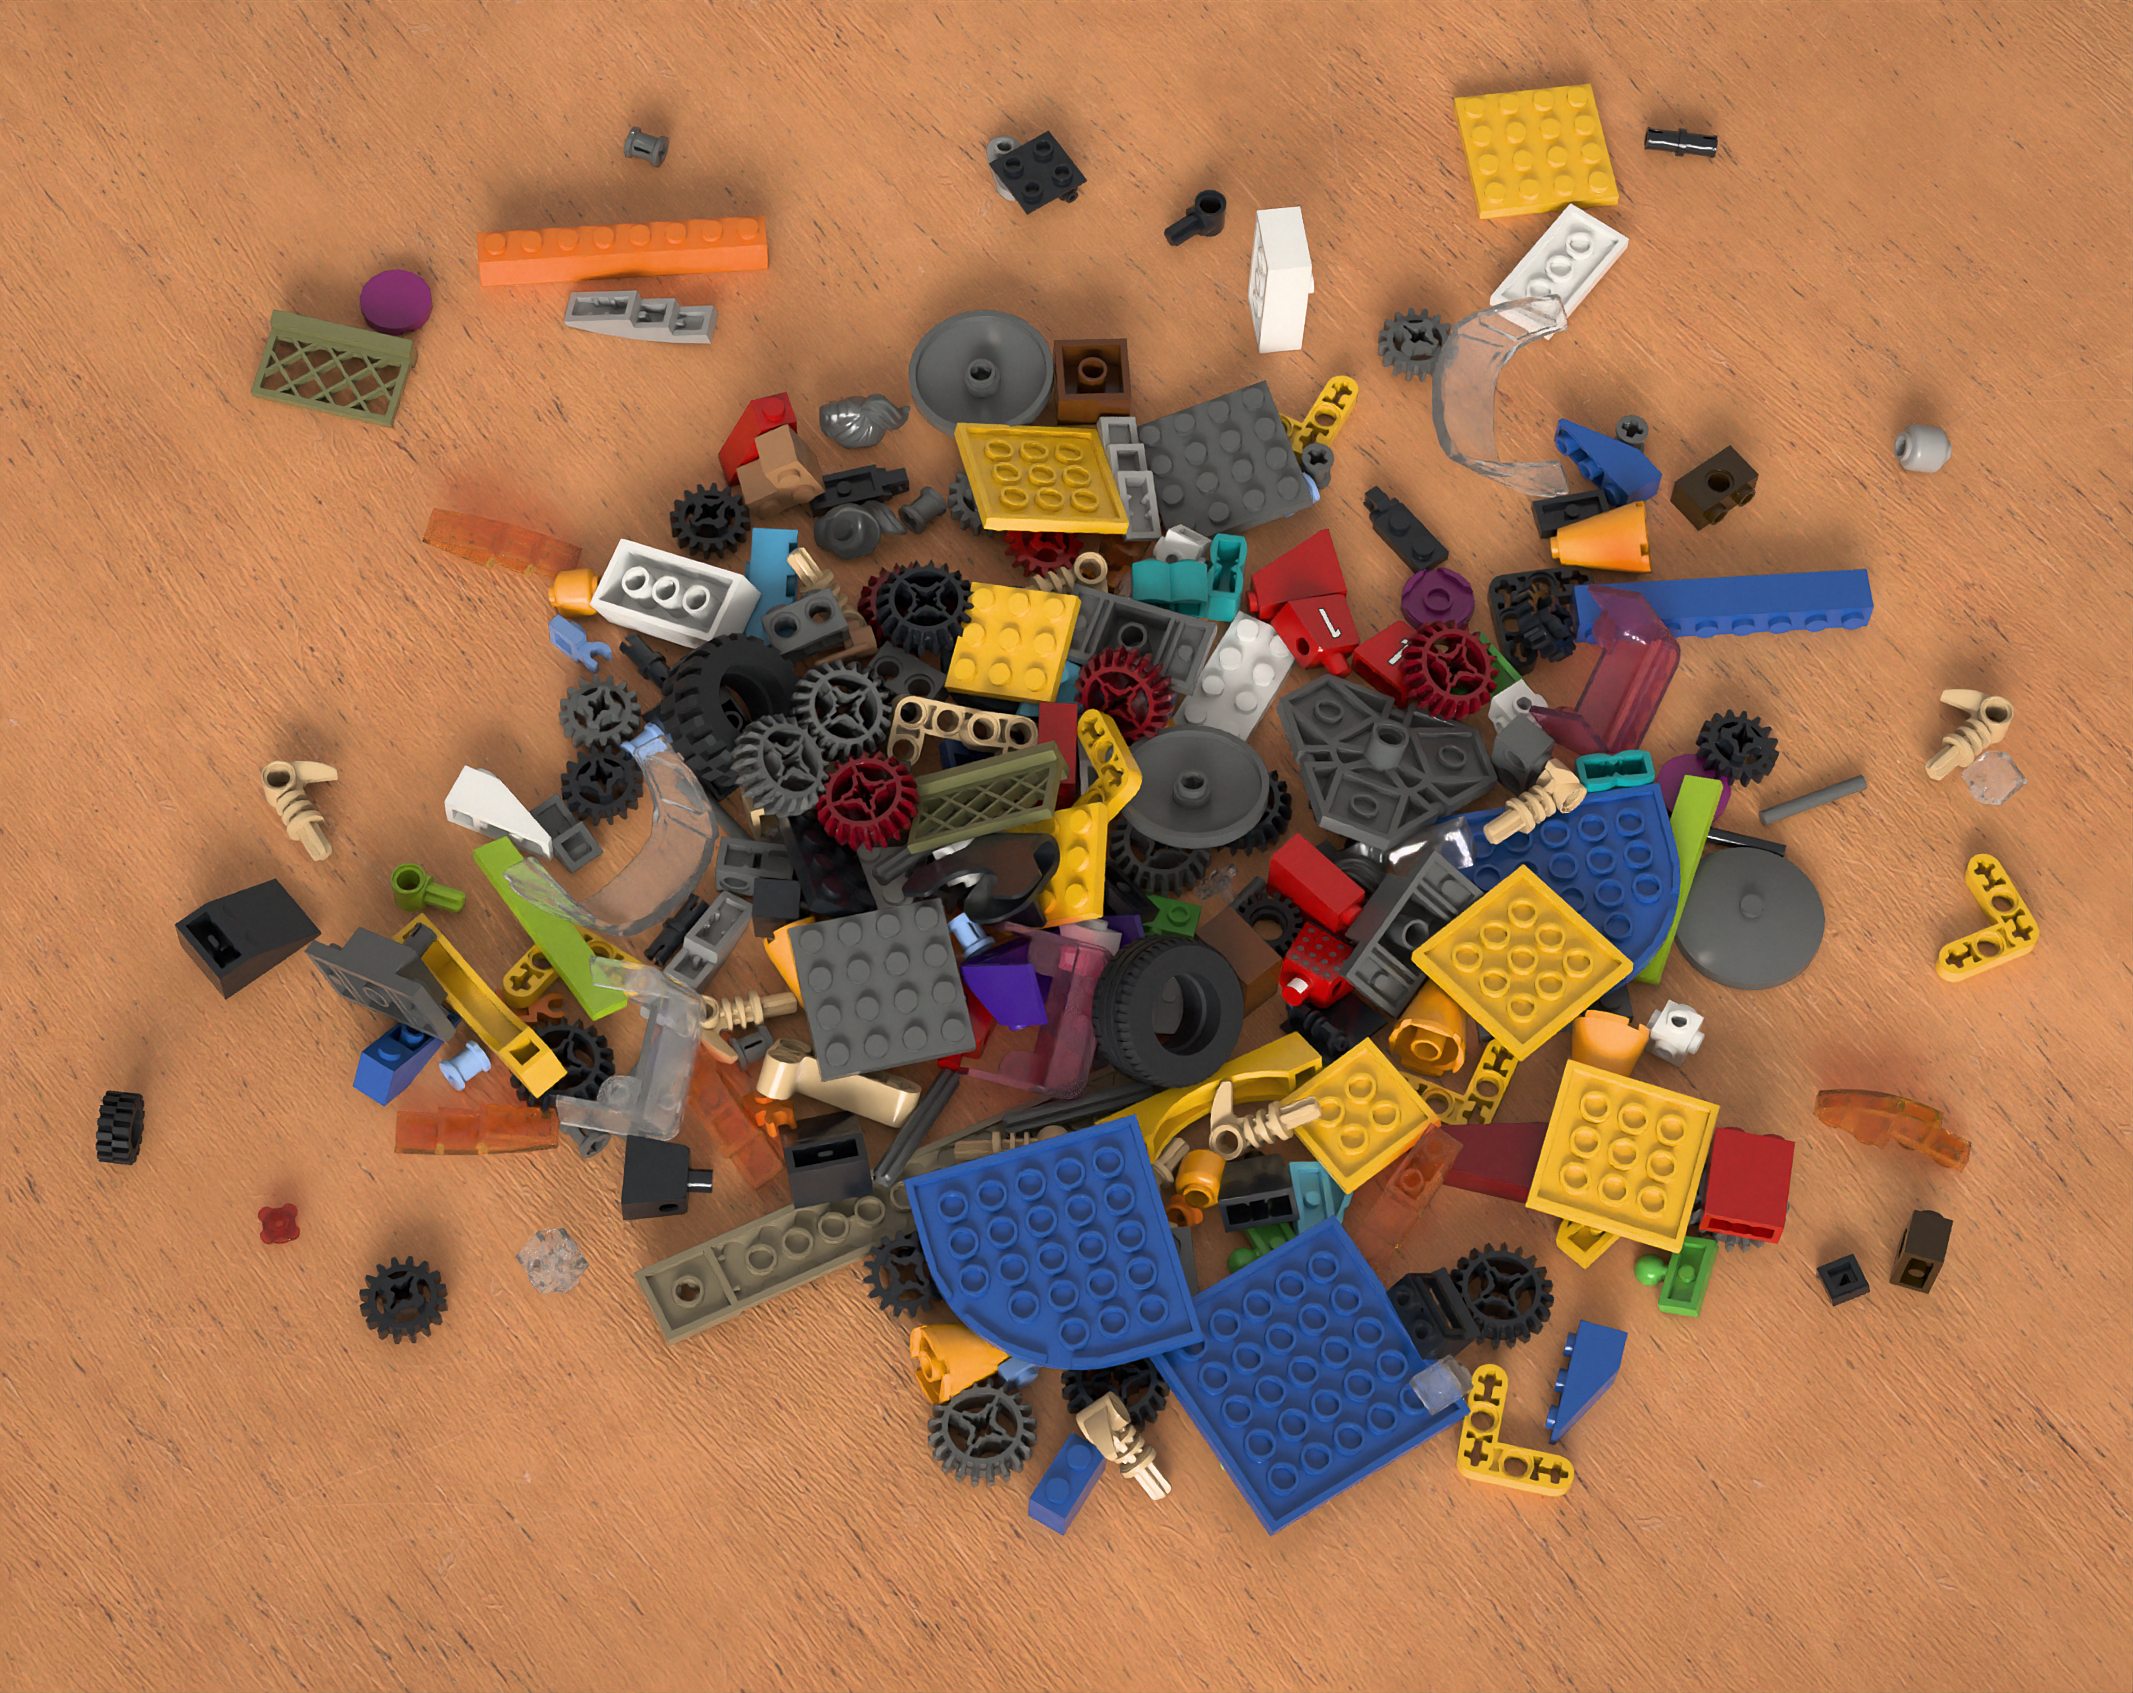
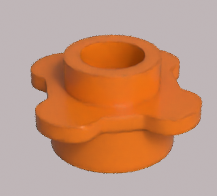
M1180 1193L1174 1194L1170 1198L1171 1204L1165 1208L1168 1222L1178 1224V1227L1190 1226L1192 1236V1229L1196 1224L1203 1221L1204 1213L1199 1207L1194 1208L1190 1205L1184 1195ZM1179 1214H1182L1184 1216L1183 1221L1179 1220Z

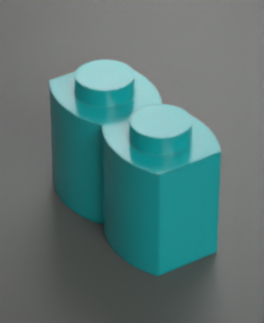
M1217 533L1211 543L1207 575L1208 609L1206 618L1208 620L1233 622L1240 611L1247 557V543L1244 536Z
M1153 558L1132 563L1131 599L1195 618L1206 617L1208 609L1207 564L1193 559H1182L1168 564Z
M1626 750L1613 756L1601 753L1587 754L1575 760L1573 774L1587 789L1586 794L1652 784L1655 777L1650 752L1643 750Z

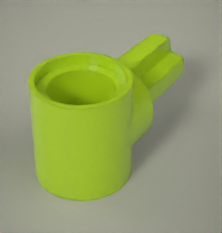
M401 864L391 874L390 880L395 903L404 911H417L425 909L427 905L453 913H459L464 907L466 894L463 891L434 883V876L425 874L423 869L417 864ZM409 884L417 885V887L413 890L402 889L404 886Z

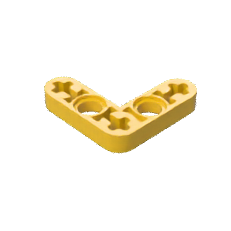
M1344 375L1331 378L1303 423L1278 412L1298 463L1302 464L1301 455L1304 450L1302 448L1310 443L1312 434L1316 436L1315 443L1324 444L1328 447L1331 446L1357 402L1358 385L1352 378ZM1342 390L1348 392L1342 395L1338 406L1334 404L1336 393L1339 394ZM1326 414L1333 417L1335 423L1330 426H1321L1316 422L1315 418Z
M1090 709L1079 719L1077 734L1099 778L1072 807L1096 803L1102 797V803L1108 806L1109 823L1136 795L1142 783V774L1114 719L1101 711ZM1113 745V754L1109 761L1105 762L1106 753Z
M1982 853L1972 857L1964 872V879L1992 926L1942 947L1936 959L1935 968L1938 975L1949 982L1962 981L2023 956L2033 950L2039 938L2040 930L2036 921L2000 862L1989 854ZM1977 868H1980L1982 872L1989 871L1988 879L1983 874L1977 875ZM1990 885L1991 889L1988 892H1986L1988 886ZM2004 897L2009 900L2012 909L2005 912L1999 911L1993 906L1992 899ZM2018 916L2015 923H2013L2012 920ZM2016 929L2020 934H2028L2026 941L2022 937L2015 938L2013 936ZM1983 941L1990 942L1995 945L1998 953L1995 956H1985L1980 953L1977 944ZM1949 957H1951L1953 961H1958L1960 959L1965 958L1964 960H1962V963L1959 968H1957L1955 964H1947V960Z
M571 921L592 951L607 957L608 961L603 965L627 998L637 997L642 994L646 988L647 981L645 965L578 923ZM536 943L510 969L503 979V998L509 1006L514 1008H526L533 1004L559 977V974L553 967L541 970L533 965V961L536 959H547ZM631 975L636 977V980L633 978H630L627 981L623 980V977L629 978ZM528 977L530 979L527 982V990H525L521 987L526 983V979Z
M1496 1038L1491 1040L1485 1048L1464 1096L1403 1071H1399V1073L1417 1093L1418 1091L1422 1092L1421 1098L1425 1102L1433 1098L1441 1099L1447 1105L1446 1112L1436 1114L1440 1118L1441 1125H1467V1119L1471 1118L1475 1105L1482 1108L1478 1123L1476 1124H1492L1517 1069L1519 1060ZM1504 1051L1508 1053L1507 1059L1503 1061L1498 1073L1493 1070L1496 1055ZM1489 1081L1496 1085L1498 1093L1493 1097H1485L1479 1094L1476 1086L1480 1082Z
M1495 1364L1479 1366L1475 1370L1470 1383L1467 1406L1471 1412L1463 1419L1458 1445L1456 1466L1459 1472L1467 1478L1547 1496L1558 1497L1564 1495L1570 1489L1574 1479V1468L1569 1460L1560 1455L1497 1442L1508 1388V1377L1506 1372ZM1486 1377L1494 1378L1493 1382L1496 1385L1492 1390L1490 1402L1482 1401L1485 1389L1483 1382H1485ZM1484 1412L1492 1418L1493 1426L1488 1430L1476 1429L1471 1422V1417L1475 1413ZM1475 1441L1482 1442L1479 1456L1483 1461H1480L1478 1466L1470 1465L1471 1460L1468 1458L1472 1454ZM1510 1458L1520 1459L1526 1466V1472L1521 1476L1509 1475L1505 1471L1504 1462ZM1534 1463L1540 1464L1536 1480L1530 1479L1534 1470ZM1552 1468L1559 1469V1474L1563 1477L1560 1478L1558 1484L1552 1483L1551 1476L1548 1475L1551 1473Z

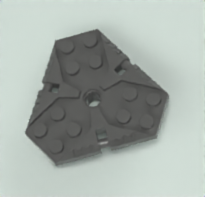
M1326 673L1281 697L1276 708L1287 740L1290 743L1289 746L1293 752L1295 762L1301 767L1299 773L1304 781L1303 784L1307 790V795L1311 801L1310 804L1319 827L1387 851L1405 841L1408 837H1412L1417 832L1433 825L1437 817H1447L1452 812L1461 809V807L1494 790L1498 778L1477 728L1453 719L1443 721L1442 716L1439 714L1435 717H1429L1428 710L1423 708L1417 709V706L1409 704L1407 711L1393 707L1395 698Z

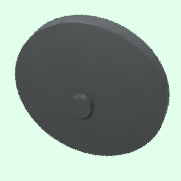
M995 310L968 311L940 322L920 340L912 354L909 365L910 390L917 410L930 425L951 437H955L954 432L957 423L1001 424L1011 427L1017 425L1028 426L1046 407L1051 397L1055 380L1052 354L1043 336L1023 319Z
M1177 725L1159 729V734L1152 739L1143 736L1129 747L1141 771L1142 783L1136 795L1121 809V812L1134 828L1155 841L1189 849L1224 845L1248 833L1260 821L1266 810L1269 797V775L1267 768L1259 754L1248 743L1229 732L1203 725Z
M1727 848L1708 854L1699 860L1674 941L1687 962L1708 979L1740 990L1770 989L1793 980L1812 962L1823 938L1825 927L1824 909L1813 883L1797 866L1787 859L1757 848Z

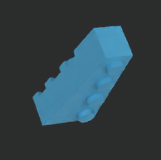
M753 528L751 561H746L745 578L761 593V596L743 634L746 637L752 635L763 639L765 646L770 643L763 631L760 617L766 615V612L776 605L786 604L787 606L797 601L799 577L788 564L786 557L790 552L798 548V530ZM791 627L781 629L777 635L788 638L794 634V631Z

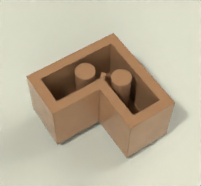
M788 424L754 438L759 459L736 468L746 506L760 520L775 517L783 510L799 503L810 502L816 496L826 492L817 456Z

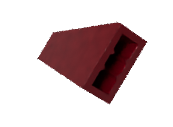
M1549 1122L1441 1125L1407 1151L1408 1163L1415 1164L1417 1179L1526 1204Z

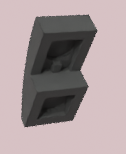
M558 793L529 811L551 837L554 856L571 874L603 853V850L582 821L577 822Z

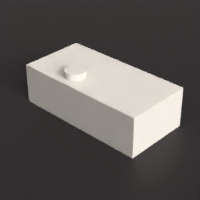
M1300 206L1257 210L1247 295L1258 353L1299 350L1302 346L1308 294L1314 293V280Z
M621 538L590 605L610 623L696 649L720 635L728 636L731 633L743 634L761 593L741 574Z

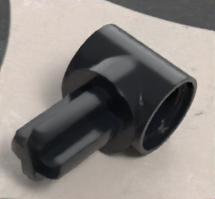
M1216 190L1200 192L1196 196L1194 204L1186 209V216L1165 229L1164 236L1171 246H1179L1196 234L1212 237L1221 233L1224 228L1226 199L1223 194Z

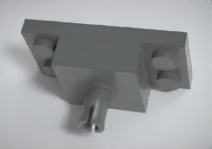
M1079 584L1074 585L1071 595L1078 596L1081 600V605L1066 660L1084 665L1088 663V659L1093 654H1100L1106 647L1110 646L1114 651L1118 645L1124 644L1127 652L1133 647H1138L1140 657L1143 658L1146 654L1152 653V660L1150 662L1154 666L1163 664V669L1160 671L1162 676H1172L1171 682L1166 688L1189 696L1193 695L1218 630L1216 623Z
M1426 847L1405 878L1391 873L1386 875L1362 912L1345 933V936L1357 946L1338 974L1384 1013L1397 1019L1427 976L1411 961L1412 952L1483 897L1485 893L1438 852Z
M416 923L415 928L402 944L359 927L343 948L334 943L328 946L313 940L304 951L339 997L402 1024L404 1023L409 1027L447 1043L457 1031L447 1018L449 1012L441 1005L448 994L421 960V957L431 944L437 940V935L426 925Z

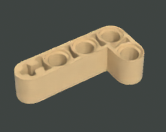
M901 694L896 696L890 703L893 707L892 712L886 718L891 721V725L887 730H884L886 738L880 744V751L888 759L893 755L892 747L894 743L900 739H905L909 750L904 758L898 759V761H911V765H913L921 754L925 734L961 741L959 730L962 723L972 715L984 712V710L910 694ZM913 702L917 708V714L912 721L904 722L900 716V710L905 703ZM949 710L953 715L952 725L948 729L941 730L937 725V717L942 711ZM1011 727L1010 729L1011 731H1021L1017 727ZM988 734L978 739L986 740ZM1011 738L1015 744L1022 745L1024 743V738L1017 741Z
M984 711L972 715L962 723L959 737L962 744L968 749L994 753V756L1037 745L1038 729L1030 718ZM974 722L982 723L986 727L988 734L986 740H980L975 737L972 730ZM1011 727H1017L1023 732L1024 743L1022 745L1015 744L1011 740L1009 733ZM1024 792L1013 803H1017L1028 793ZM1003 810L994 818L1002 816L1004 814Z
M780 1038L767 1050L756 1087L757 1091L761 1094L779 1100L788 1099L795 1092L895 1128H902L916 1108L921 1093V1088L916 1083L882 1070L821 1082L813 1045L793 1038Z

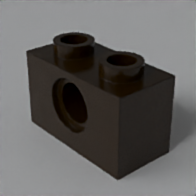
M1729 445L1675 481L1670 502L1699 531L1708 524L1716 525L1724 519L1728 511L1735 506L1742 507L1750 502L1756 493L1755 487L1759 474Z
M1931 1210L1913 1211L1899 1241L1890 1279L1891 1284L1929 1294L1944 1264L1953 1220L1943 1218L1940 1213Z

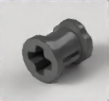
M634 126L630 130L624 145L625 157L632 158L636 156L651 161L652 166L658 168L662 165L667 155L669 138L665 136L657 138L641 132V128Z
M1624 416L1616 425L1615 432L1617 436L1614 439L1633 446L1643 453V442L1648 436V425L1638 416Z
M1310 444L1302 452V466L1300 469L1302 473L1308 474L1314 480L1318 490H1321L1330 483V469L1334 462V454L1324 444Z
M926 486L921 490L920 496L909 506L903 505L899 508L898 514L903 524L911 532L921 534L926 529L925 525L935 516H942L946 513L947 505L938 492L932 487Z
M765 1025L759 1026L757 1032L736 1040L733 1037L727 1040L728 1045L738 1054L735 1064L741 1072L747 1070V1065L765 1058L767 1050L774 1044L773 1038Z
M587 1106L573 1109L562 1119L559 1125V1130L565 1135L569 1134L578 1145V1152L584 1159L591 1158L602 1151L611 1138L606 1130H600L591 1119V1112ZM582 1129L586 1131L587 1136L583 1133Z

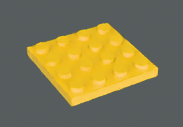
M1591 83L1454 98L1453 109L1479 220L1563 211L1570 203L1579 209L1617 205L1619 194Z
M957 423L954 432L955 439L984 529L1126 535L1129 521L1097 429L1023 425L1011 427L1001 424Z
M1524 864L1413 951L1411 958L1412 962L1520 1062L1630 974L1634 965L1632 961Z
M1568 1059L1525 1207L1679 1254L1684 1242L1720 1105Z

